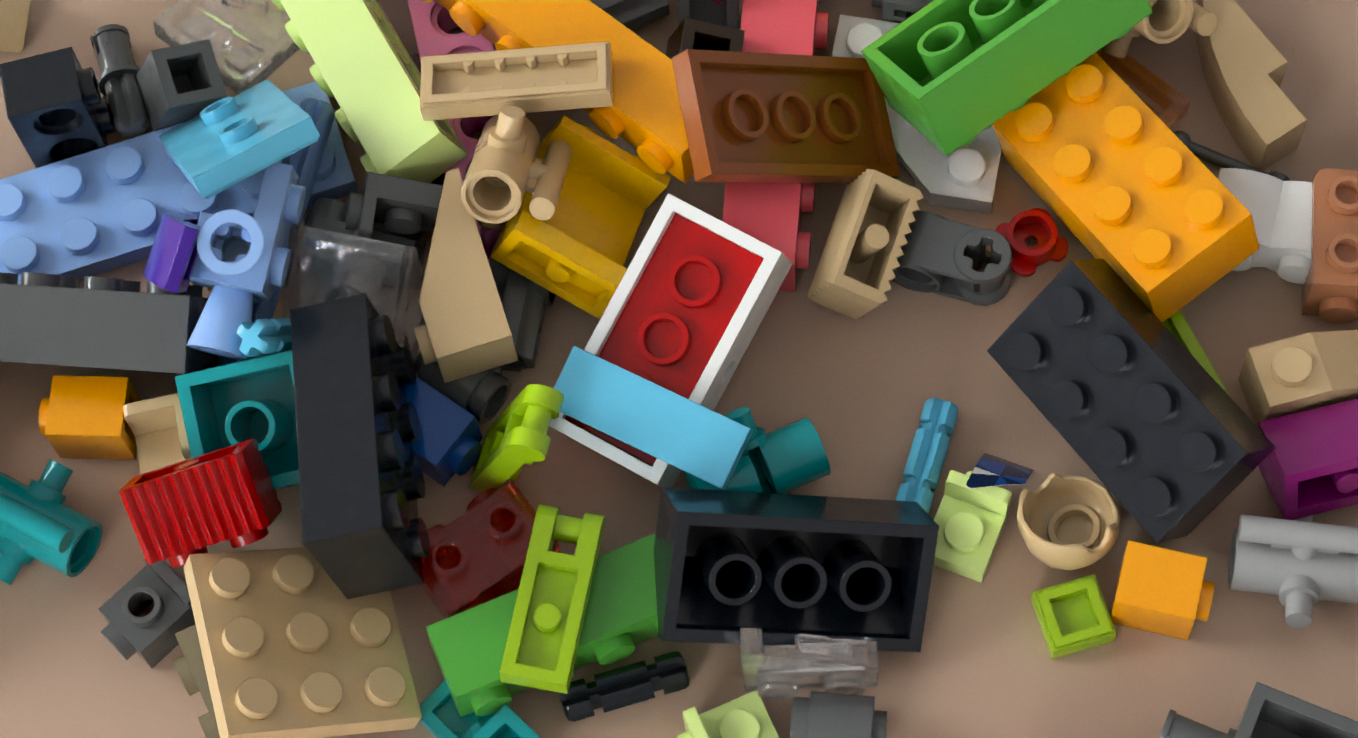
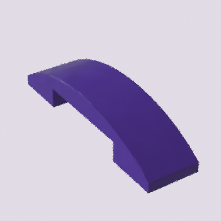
M164 211L143 273L147 280L164 290L176 294L187 290L199 255L197 251V235L201 227L197 225L199 216L175 211Z

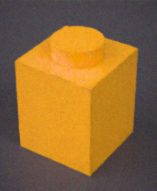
M53 375L50 398L44 397L40 403V432L46 436L60 458L135 460L137 448L135 435L124 418L123 405L142 401L129 377Z
M1128 540L1121 563L1110 616L1113 624L1188 640L1195 619L1207 622L1212 604L1215 583L1203 580L1207 558Z

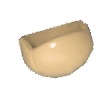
M1051 473L1038 488L1033 491L1024 488L1019 496L1017 521L1020 534L1030 553L1051 568L1071 571L1091 565L1105 556L1119 538L1121 521L1118 505L1107 487L1087 476H1061L1057 473Z

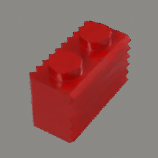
M254 438L135 476L119 490L147 564H154L168 559L171 567H179L185 565L189 554L208 553L206 546L214 545L220 541L229 540L232 548L252 544L269 534L267 527L272 524L282 511L281 502L277 499V491L273 488L272 478L268 475L267 466L263 463V455L259 451L258 442Z

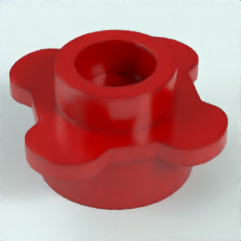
M1032 208L1014 216L1010 223H1001L995 230V232L1000 233L1008 241L1011 249V269L1019 276H1032L1035 274L1038 266L1049 261L1060 262L1067 256L1068 242L1065 238L1058 236L1055 222L1044 209ZM1028 238H1033L1037 241V244L1030 247L1025 241Z

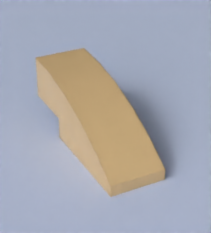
M1196 0V4L1214 13L1218 18L1217 28L1212 34L1202 36L1196 33L1204 77L1214 103L1237 146L1253 167L1264 171L1298 149L1307 121L1304 115L1280 89L1288 61L1235 0Z

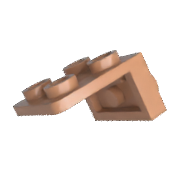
M1324 168L1319 170L1314 176L1312 183L1311 267L1302 290L1301 315L1319 316L1321 320L1329 323H1348L1358 318V170Z

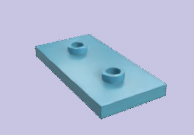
M268 79L234 97H226L204 108L199 115L159 135L169 156L202 198L206 197L207 199L315 143L321 137L311 116Z

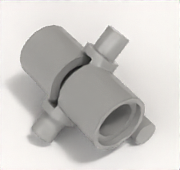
M1241 514L1239 528L1234 529L1231 542L1228 588L1229 590L1279 595V602L1285 606V623L1292 628H1306L1312 624V608L1318 604L1319 600L1358 604V527L1313 522V515L1288 520Z

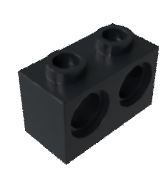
M72 47L0 64V78L7 117L36 168L109 146L106 134L116 132L108 99L107 97L101 98L93 68L82 69Z

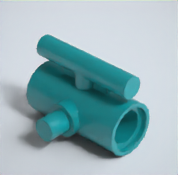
M739 407L726 414L725 417L754 431L724 491L787 494L791 490L830 475L831 469L825 449L809 418L805 417L765 433L764 428L756 427L749 407ZM683 471L689 489L723 490Z
M50 459L39 481L37 482L32 479L28 486L0 472L1 581L12 585L23 563L30 565L33 558L69 577H76L82 573L93 559L100 545L102 525L100 522L63 504L67 496L61 493L73 470Z

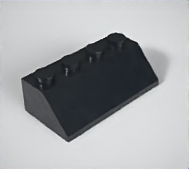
M661 487L654 544L659 638L661 641L921 652L939 525L914 501Z

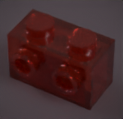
M513 481L499 490L497 488H490L477 495L468 504L466 513L446 527L443 524H439L427 530L430 541L429 557L422 558L424 583L419 585L444 619L519 589L536 511ZM555 541L552 551L561 553L558 541Z

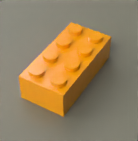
M1096 52L1082 61L1080 65L1072 68L1068 74L1059 77L1036 93L1024 106L1009 112L992 124L1005 160L1096 259H1104L1162 323L1260 249L1252 214Z

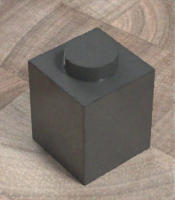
M210 39L151 50L136 74L153 132L186 122L199 115L207 106L228 96Z

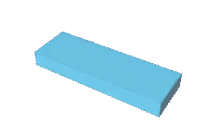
M573 346L554 386V389L564 396L560 410L561 413L723 490H726L754 431L576 346Z

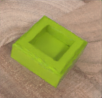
M1095 574L1032 592L1031 602L1051 659L1115 641L1117 633Z

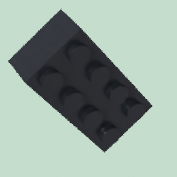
M1104 259L1070 260L987 350L1156 543L1188 536L1276 448Z
M366 293L291 309L290 322L303 544L347 599L423 584L422 558L429 557L430 541L423 519L421 517L418 518L417 499L425 497V481L421 466L417 459H414L412 442L418 441L421 438L420 422L414 404L412 402L407 403L405 390L406 386L416 383V369L412 354L407 346L400 347L398 345L388 315L380 316Z

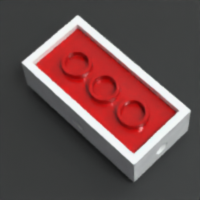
M668 193L584 350L714 411L793 263L777 249ZM561 412L558 418L550 420V427L656 485L673 487L682 471Z

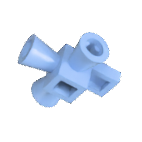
M277 162L265 168L254 217L243 211L232 209L222 210L215 214L200 211L197 224L201 226L197 235V251L199 255L190 281L194 285L212 288L213 290L187 343L188 347L231 359L244 361L251 359V357L244 355L239 350L243 339L236 332L242 322H252L253 304L269 301L285 283L291 257V249L282 247L288 223L298 224L306 194V187L297 185L299 177L293 165Z

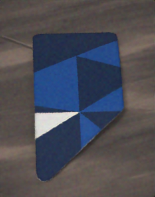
M984 453L972 471L966 486L973 489L1002 485H1024L1034 470Z

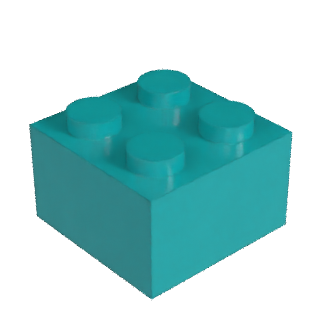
M292 350L175 376L191 458L254 438L258 442V449L263 455V463L267 466L268 475L272 478L273 488L280 490L300 485Z

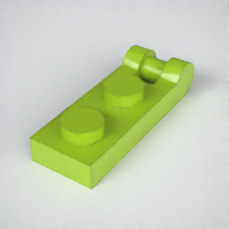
M541 384L527 385L486 430L482 449L468 487L492 496L508 479L516 481L524 463L532 465L534 461H544L551 442V438L546 433L550 420L559 417L564 401L563 394L549 386Z
M539 504L500 668L501 682L568 694L596 562L603 542L606 522L605 515L585 512L583 518L560 514V507ZM555 541L577 544L575 555L553 552L552 547Z

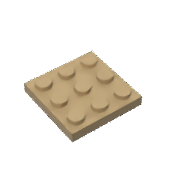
M306 547L189 554L183 569L220 738H323L406 730L416 727L422 718L390 591L347 599Z

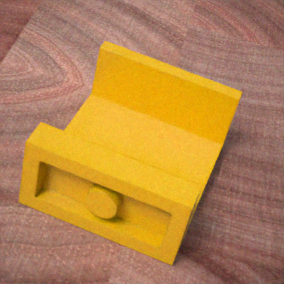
M564 115L540 142L536 158L544 159L548 145L555 140L567 142L572 149V155L554 215L548 220L534 218L529 211L533 194L525 192L517 214L504 223L490 258L599 319L605 312L627 271V268L623 265L646 209L668 187L671 177L655 172L639 156L628 153L599 136L590 127L579 124Z

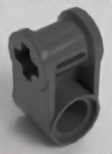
M917 211L913 214L916 221L909 225L912 232L905 236L908 243L901 248L904 255L897 259L900 266L893 271L896 276L892 280L893 282L913 291L936 293L980 306L995 304L1006 296L1011 287V271L1009 268L1011 266V249L1008 241L1000 233L991 229H982L951 221L931 212ZM987 244L991 246V251L986 250ZM982 263L987 264L984 272H978ZM975 284H980L979 291L975 289Z

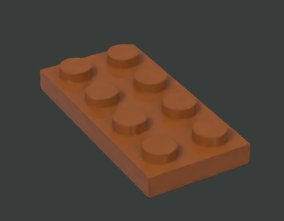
M687 49L672 57L695 182L850 184V182H854V179L858 178V175L866 172V169L877 170L895 179L901 177L885 97L865 58Z

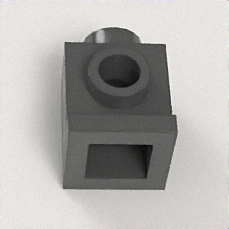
M165 561L147 564L98 609L109 623L100 631L108 642L126 660L137 653L151 668L155 667L179 645L175 633L195 625L187 584ZM154 602V607L148 615L138 617Z

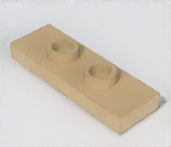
M610 41L421 57L420 111L423 120L499 115L500 108L505 105L519 107L525 113L613 106V54Z

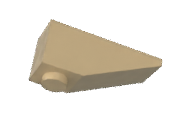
M459 168L447 171L445 175L419 298V304L426 324L414 328L424 364L438 362L444 383L518 361L513 337L475 218L466 211L461 201L463 181Z
M1358 330L1310 332L1248 348L1238 379L1255 425L1258 427V422L1357 399Z

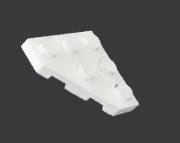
M840 14L832 57L865 58L861 50L900 23ZM885 98L897 158L915 179L916 188L920 189L927 202L931 205L991 214L1002 149L993 126L990 125L980 132L972 142L957 148L946 156L892 109Z

